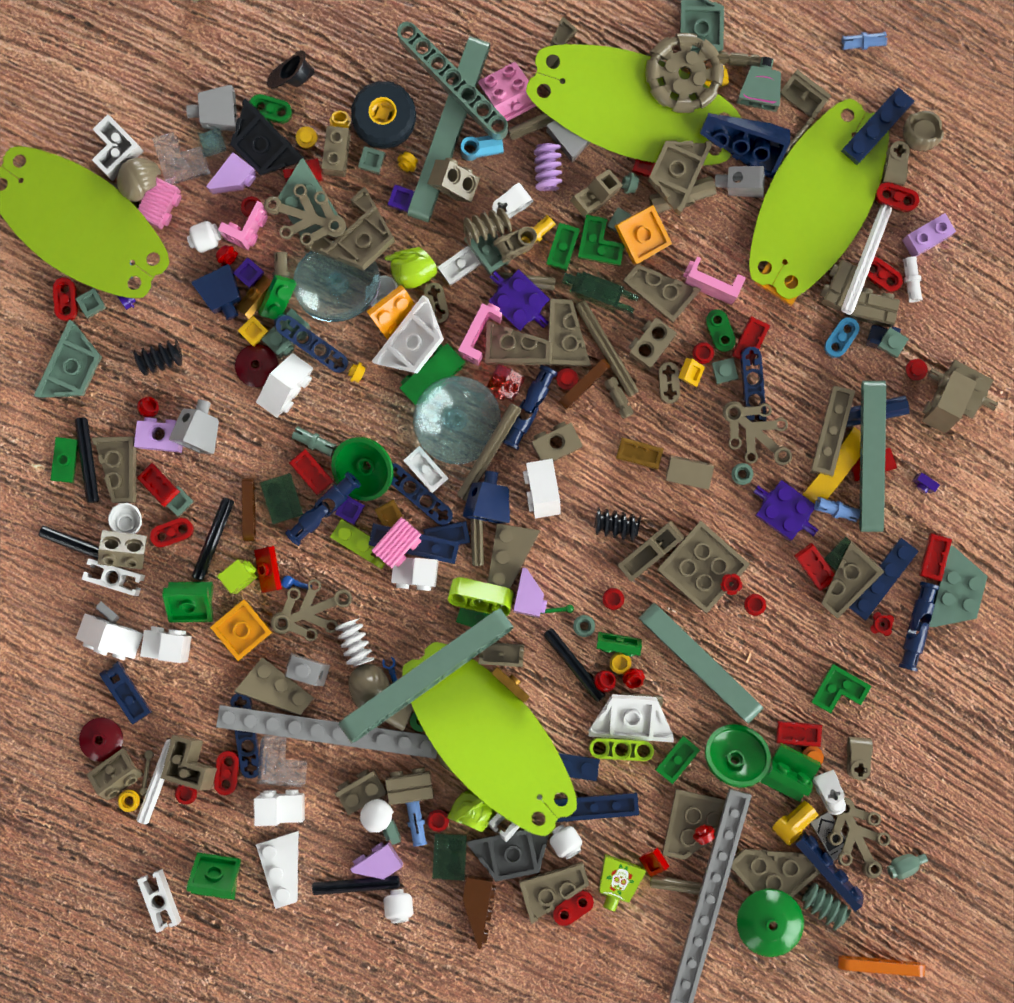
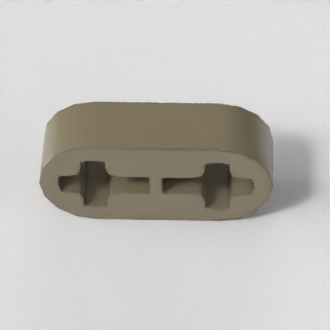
M430 283L425 287L424 295L429 299L434 314L436 313L435 306L437 305L440 306L441 312L445 311L442 319H438L435 316L438 324H443L449 318L444 290L440 284ZM431 288L440 291L437 294L438 301L434 302L432 295L428 296Z
M672 362L662 364L658 371L659 395L665 404H674L680 397L678 367ZM666 367H670V370L674 371V374L670 377V382H667V375L662 373V371L666 370ZM668 385H671V391L676 393L672 400H668V396H664V393L668 390Z

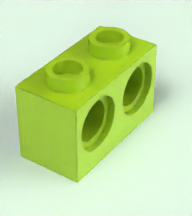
M237 559L217 576L231 594H238L258 578L255 574L257 569L250 561L247 562Z

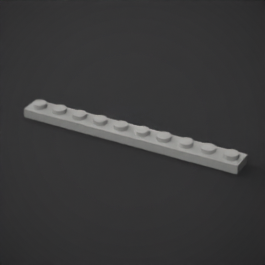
M225 705L219 706L217 728L434 759L437 756V751L426 734L376 727L358 741L351 743L340 728L339 722Z
M732 788L728 789L669 997V1003H693L751 800L752 795L750 793Z

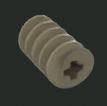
M498 208L497 213L494 210H490L488 215L483 212L480 214V219L477 215H473L472 222L468 217L464 218V234L470 246L471 239H474L477 244L479 243V236H482L487 241L488 234L493 239L496 238V231L501 236L504 235V229L512 233L510 219L502 208Z

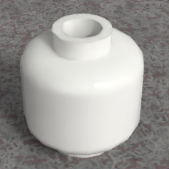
M209 221L191 226L189 230L190 235L187 236L190 247L195 248L201 253L218 247L219 240H221L217 225Z
M560 825L552 831L553 836L550 838V844L558 857H565L568 860L581 851L582 839L573 826L564 827Z
M403 889L391 890L390 895L384 898V914L386 919L391 920V923L409 921V917L413 915V903L410 894L404 893Z

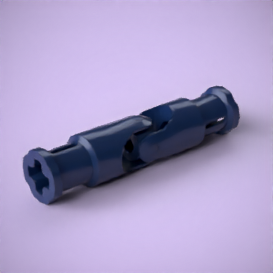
M540 365V372L527 390L526 400L524 399L519 406L521 410L523 409L527 414H532V416L527 420H522L519 414L503 441V444L514 450H519L518 445L523 435L527 434L538 413V405L545 399L553 377L558 374L545 365Z
M346 472L345 477L337 485L334 484L315 503L314 508L305 512L298 519L299 522L291 530L288 529L285 532L287 537L299 546L302 543V539L309 533H313L320 526L323 517L327 518L348 499L347 496L355 488L361 486L357 478L351 473ZM327 498L333 500L335 503L333 509H330L328 503L323 502V500Z
M920 582L919 597L914 603L903 646L905 651L902 663L899 664L900 668L918 672L919 656L923 654L935 607L933 602L936 590H939V586L926 582Z

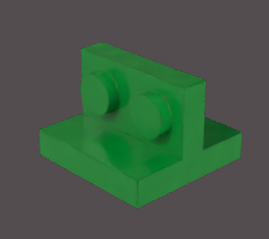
M169 582L168 588H163L162 593L169 623L213 622L214 615L211 605L214 588L213 582Z
M780 743L771 759L769 771L760 783L800 802L804 795L809 797L813 790L812 780L819 770L821 762Z
M197 852L187 883V892L235 900L241 859Z

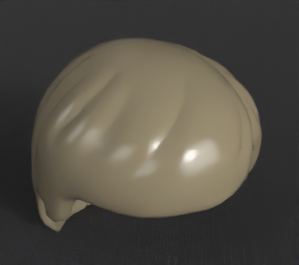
M931 111L911 114L904 123L903 138L912 150L924 152L932 150L944 137L942 121L937 114Z
M145 158L128 159L121 165L118 171V189L131 202L140 201L148 190L153 189L157 185L156 177L161 175V170L151 160Z
M363 664L351 673L348 679L349 692L354 704L359 708L389 687L390 682L380 667L374 664Z

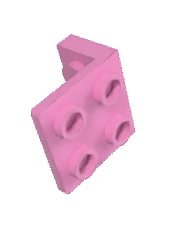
M516 62L478 81L479 86L491 104L507 121L536 106L526 92L529 80Z
M257 201L242 231L239 226L231 222L228 225L222 222L218 231L225 240L248 251L250 246L253 247L258 239L257 232L259 228L263 227L268 219L267 211L263 204Z

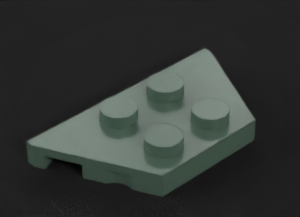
M681 0L680 33L696 34L698 38L708 40L717 49L718 53L723 52L724 6L709 0ZM692 46L690 51H695L698 54L700 48Z
M302 158L278 198L282 204L305 211L300 199L293 192L297 184H303L307 188V195L316 214L326 218L321 205H318L314 200L315 193L318 191L324 192L305 159ZM304 188L297 189L298 195L304 193ZM321 194L317 197V200L322 202L325 200V196ZM328 198V203H329V205H330V207H331V209H332L334 215H338V216H339V214L337 213V211H336V209L334 208L333 204L331 203V201H330L329 198ZM287 215L292 224L301 221V219ZM337 222L331 224V229L333 230L339 227ZM314 224L298 233L300 236L303 233L312 234L322 228V226Z
M68 321L36 389L35 397L52 398L85 395L102 356L73 321Z
M952 545L949 550L942 581L938 582L939 590H936L933 602L935 607L929 627L977 619L988 576Z

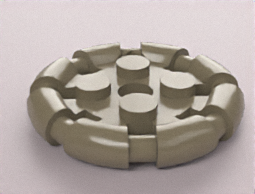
M677 33L672 38H664L651 51L652 56L650 60H647L646 82H649L650 92L660 105L670 107L674 112L691 113L697 108H705L718 95L717 90L723 83L724 68L723 63L720 64L717 49L708 40H702L693 33ZM678 45L680 51L673 53L672 47ZM692 46L700 48L698 54L695 51H690ZM660 58L666 61L664 67L658 64ZM707 60H710L712 65L709 69H706L704 63ZM684 67L689 70L690 76L688 79H682L679 76L680 68ZM662 78L664 85L659 86L657 79ZM706 80L711 82L709 88L703 86ZM671 92L679 95L677 100L669 98ZM695 93L697 99L691 101L689 95Z

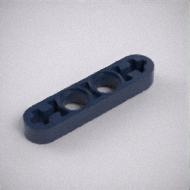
M281 314L276 317L274 327L285 338L336 373L343 372L347 368L348 360L346 356L289 315ZM288 319V325L295 329L293 333L286 328L281 330L280 321ZM301 331H305L308 334V340L305 343H299L296 339L297 334ZM318 344H323L326 348L325 353L321 356H317L314 352V348ZM329 355H332L336 359H339L341 357L340 361L342 365H337L334 368L333 366L335 363L327 357H329Z
M747 347L742 350L740 360L744 407H751L749 397L752 394H757L760 397V405L765 403L761 352L756 347ZM750 350H752V354H756V358L753 359V366L758 365V369L746 370V366H750V360L746 359V355L749 354ZM751 372H755L759 377L758 382L754 385L747 382V376ZM766 406L761 408V413H766ZM760 414L757 415V419L767 421V417H762ZM754 415L745 416L750 421L755 418Z
M392 463L393 470L397 468V474L401 478L403 474L407 477L401 481L399 486L396 485L399 481L393 477L391 485L437 524H449L453 519L452 510L401 466ZM407 481L415 483L416 489L413 493H406L403 486ZM422 496H431L433 502L430 507L421 506L420 499ZM437 502L441 504L437 507L440 511H448V520L442 519L439 521L438 513L435 511L432 515L429 513Z
M235 694L231 698L230 705L232 707L240 708V705H236L235 701H238L239 696H241L242 700L247 701L243 708L253 709L250 697ZM234 730L241 773L246 778H255L262 770L257 733ZM245 740L252 741L254 744L253 751L245 752L242 749V743ZM255 754L256 758H252L251 761L253 766H257V769L251 774L250 771H246V767L249 766V759L244 760L243 756L249 757Z

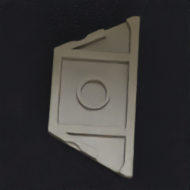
M666 141L648 182L677 215H681L713 144L711 141H706L705 143Z

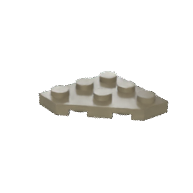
M675 789L662 855L685 860L702 847L707 846L708 844L700 845L694 840L695 830L701 825L712 826L714 835H716L726 799Z
M743 849L734 857L731 867L753 893L762 889H778L787 893L792 898L820 874L819 870L801 852Z

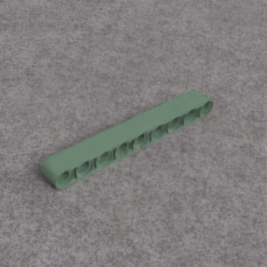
M469 36L458 70L476 88L491 43ZM454 78L452 85H455L458 79ZM465 93L462 98L468 101L473 98V95ZM448 95L407 214V216L427 223L431 219L440 193L439 190L427 184L435 160L452 159L467 116V112L450 95Z
M501 609L492 612L339 722L340 728L351 743L358 741L501 639L514 626Z

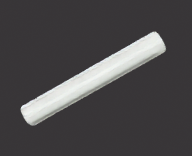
M171 739L166 740L138 813L136 821L141 824L149 823L163 786L164 779H161Z

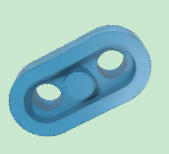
M846 317L834 328L824 344L825 353L829 357H841L858 335L859 324L855 319ZM844 326L850 328V333L844 332ZM837 344L838 351L832 350L831 345Z

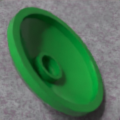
M352 437L342 442L333 453L331 469L335 482L338 484L345 477V473L349 472L361 484L359 488H355L348 496L361 501H371L379 498L389 489L393 480V465L385 449L374 440L366 437Z
M738 724L722 726L711 734L706 743V763L713 775L727 785L739 788L750 787L759 783L769 771L771 765L769 747L763 737L749 727ZM731 760H735L737 764H733Z
M758 890L749 895L738 910L736 921L738 934L747 948L758 955L765 957L784 955L798 944L802 936L804 918L801 908L790 895L781 890ZM771 922H776L774 929H769Z

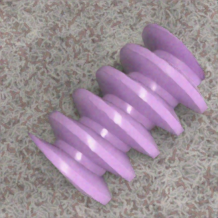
M553 143L536 145L534 155L537 157L534 159V162L537 164L535 172L538 173L535 176V180L538 182L535 185L537 190L555 191L560 189L557 187V184L562 183V179H558L556 176L561 175L562 171L556 170V167L561 166L562 162L555 161V159L560 158L561 154L556 153L555 150L560 149L561 145Z

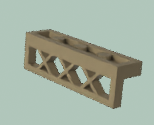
M833 386L810 473H821L833 477L855 394L854 390Z

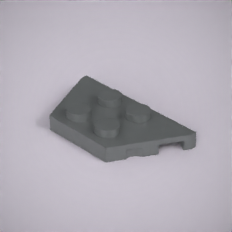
M521 829L517 830L507 842L501 838L500 834L468 840L467 845L497 882L539 873L549 834L547 836H540Z

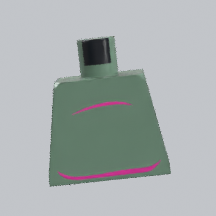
M761 57L759 67H750L736 104L773 112L778 110L780 105L781 72L772 70L774 62L772 58Z

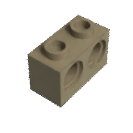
M327 126L322 161L324 175L346 177L351 139L349 128Z
M454 159L435 160L427 184L456 201L472 203L480 178L472 174L473 171L471 169L458 166V162Z
M655 318L653 322L648 320L641 330L644 332L640 339L636 337L628 347L631 349L629 356L648 370L652 368L677 334V332L658 318ZM654 329L661 330L663 338L655 339L652 336V331ZM642 346L648 347L650 355L647 357L641 356L638 351L639 348Z
M102 530L98 551V564L142 570L147 536Z

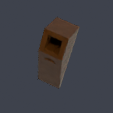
M467 874L462 900L477 947L481 949L482 943H487L489 930L485 929L486 921H491L493 908L489 907L490 898L494 899L496 885H492L493 879Z

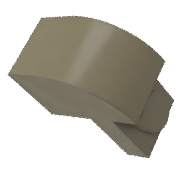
M608 169L597 176L587 188L574 195L570 201L581 215L585 217L604 206L623 185L612 171Z

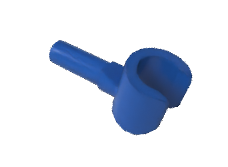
M289 575L284 576L281 580V586L290 590L292 585L308 590V584L299 582Z
M391 657L393 665L390 667L386 666V662L383 659L382 665L388 670L392 683L396 682L395 667L397 664L395 659Z

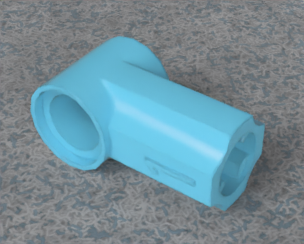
M489 135L476 138L468 136L462 140L460 146L461 157L467 161H473L478 157L504 153L502 140H494ZM466 145H473L476 150L468 153L464 147Z

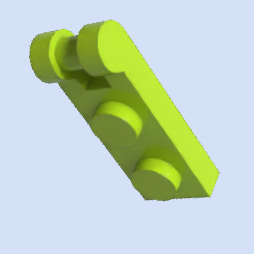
M341 519L330 538L378 568L383 569L385 566L384 561L378 556L377 558L372 556L374 546L368 545L370 536Z

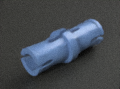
M862 32L861 35L842 36L841 44L844 45L842 49L861 48L862 50H867L868 47L887 46V37H885L887 34L886 32L873 34Z
M818 497L815 501L814 509L816 511L828 513L834 518L838 519L840 517L857 522V519L860 517V509L846 506L843 502H834L822 497Z
M420 801L406 803L409 818L407 825L411 829L413 847L427 844L423 826L425 819H422ZM414 813H415V815H416V821H417L418 832H417V828H416V822H415Z

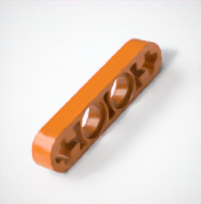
M844 955L839 956L838 968L847 971L915 977L925 976V964L920 962Z

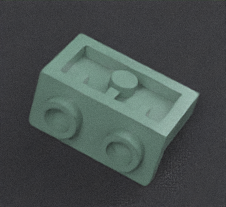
M497 233L495 239L488 234L487 241L482 236H479L478 244L474 239H471V246L465 237L464 241L489 275L503 265L507 266L510 261L502 262V256L497 246L493 245V241L498 238Z
M292 308L287 312L286 315H289L307 329L311 328ZM281 320L279 323L281 324L280 329L286 328L293 333L295 329L288 325L289 320ZM275 327L261 339L280 358L289 356L295 349V344L277 332ZM299 332L296 337L297 341H303L308 336L307 332Z

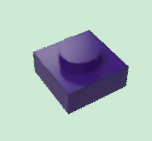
M395 184L387 204L388 207L408 213L415 191Z
M247 257L233 274L248 288H251L265 273Z
M922 472L918 473L912 480L917 484L915 487L925 494L936 492L940 484Z
M347 496L348 499L337 509L335 514L355 525L365 505Z

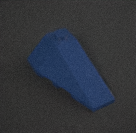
M708 113L700 131L701 135L719 148H724L731 153L734 159H739L747 166H764L765 176L772 179L790 145L789 129L767 122Z

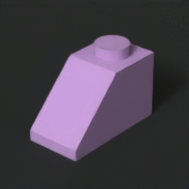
M232 152L206 187L212 194L244 190L246 186L249 187L254 182L256 172L252 166Z
M522 568L513 612L539 618L540 613L545 614L547 600H543L544 593L528 569Z

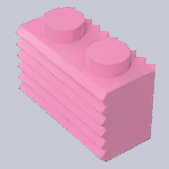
M156 177L157 185L145 193L138 210L150 225L162 230L164 226H168L172 218L170 213L174 206L177 207L182 196L178 187Z
M401 516L372 549V552L390 568H393L394 565L399 567L407 558L404 554L408 549L414 550L422 541L419 539L421 533Z

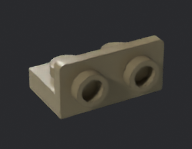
M122 748L86 775L97 795L105 800H110L117 797L127 786L136 783L143 774L135 767L127 751Z
M366 769L356 775L358 779L350 783L347 780L337 786L338 791L334 794L336 798H339L348 816L363 808L369 801L387 794L375 770L369 772Z

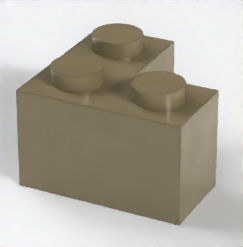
M954 370L948 376L944 375L938 385L941 388L939 394L936 393L932 401H928L922 413L925 416L922 422L943 433L948 432L962 418L977 382Z
M172 735L161 779L200 791L211 790L217 768L198 763L203 740L186 735Z

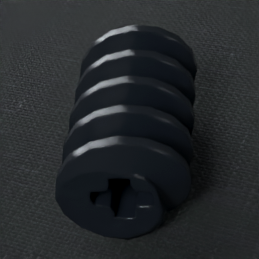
M176 338L175 345H172L167 340L166 348L161 343H158V350H155L150 345V352L148 353L143 347L141 348V355L136 350H133L137 367L144 376L149 374V369L152 373H156L157 366L161 371L166 369V364L169 368H173L174 361L178 366L182 365V351Z
M598 507L594 522L596 535H599L601 530H604V536L607 537L611 531L614 539L621 533L622 540H625L627 535H630V541L633 542L638 535L641 515L635 521L634 514H631L627 519L625 512H622L620 517H618L617 511L614 510L611 516H609L608 509H605L601 514L600 507Z

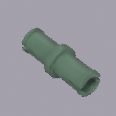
M299 426L295 428L296 432H293L292 439L308 445V448L311 450L316 449L329 457L333 456L332 451L336 450L337 444L321 438L320 434H312Z

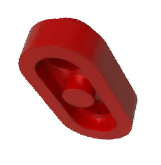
M886 182L881 184L876 190L875 198L879 204H886L902 212H911L919 204L918 194L909 188ZM883 192H887L889 198H884ZM903 199H908L910 205L904 204Z
M874 257L871 266L876 268V272L872 273L869 270L867 279L885 292L893 293L897 291L903 283L902 275L880 258ZM887 279L893 280L892 286L887 284Z
M61 277L54 282L53 301L55 315L60 320L68 322L76 318L78 303L75 299L77 298L76 285L66 277ZM65 286L69 287V291L67 293H63L62 291ZM69 307L70 313L65 315L64 310Z
M186 518L172 520L153 528L150 533V540L157 547H168L189 539L194 533V525ZM182 525H185L187 527V531L185 533L180 532V527ZM161 533L166 534V539L164 541H161L159 539V535Z
M234 751L222 752L216 762L217 770L214 788L218 794L223 796L232 794L238 785L240 763L238 754ZM228 757L233 760L231 766L225 763V760ZM228 780L230 787H224L223 781Z
M581 890L570 899L564 900L553 910L555 922L561 926H568L589 912L594 905L591 893L587 890ZM582 898L587 900V903L584 906H581L578 903L579 900ZM566 911L569 915L567 918H561L560 913Z

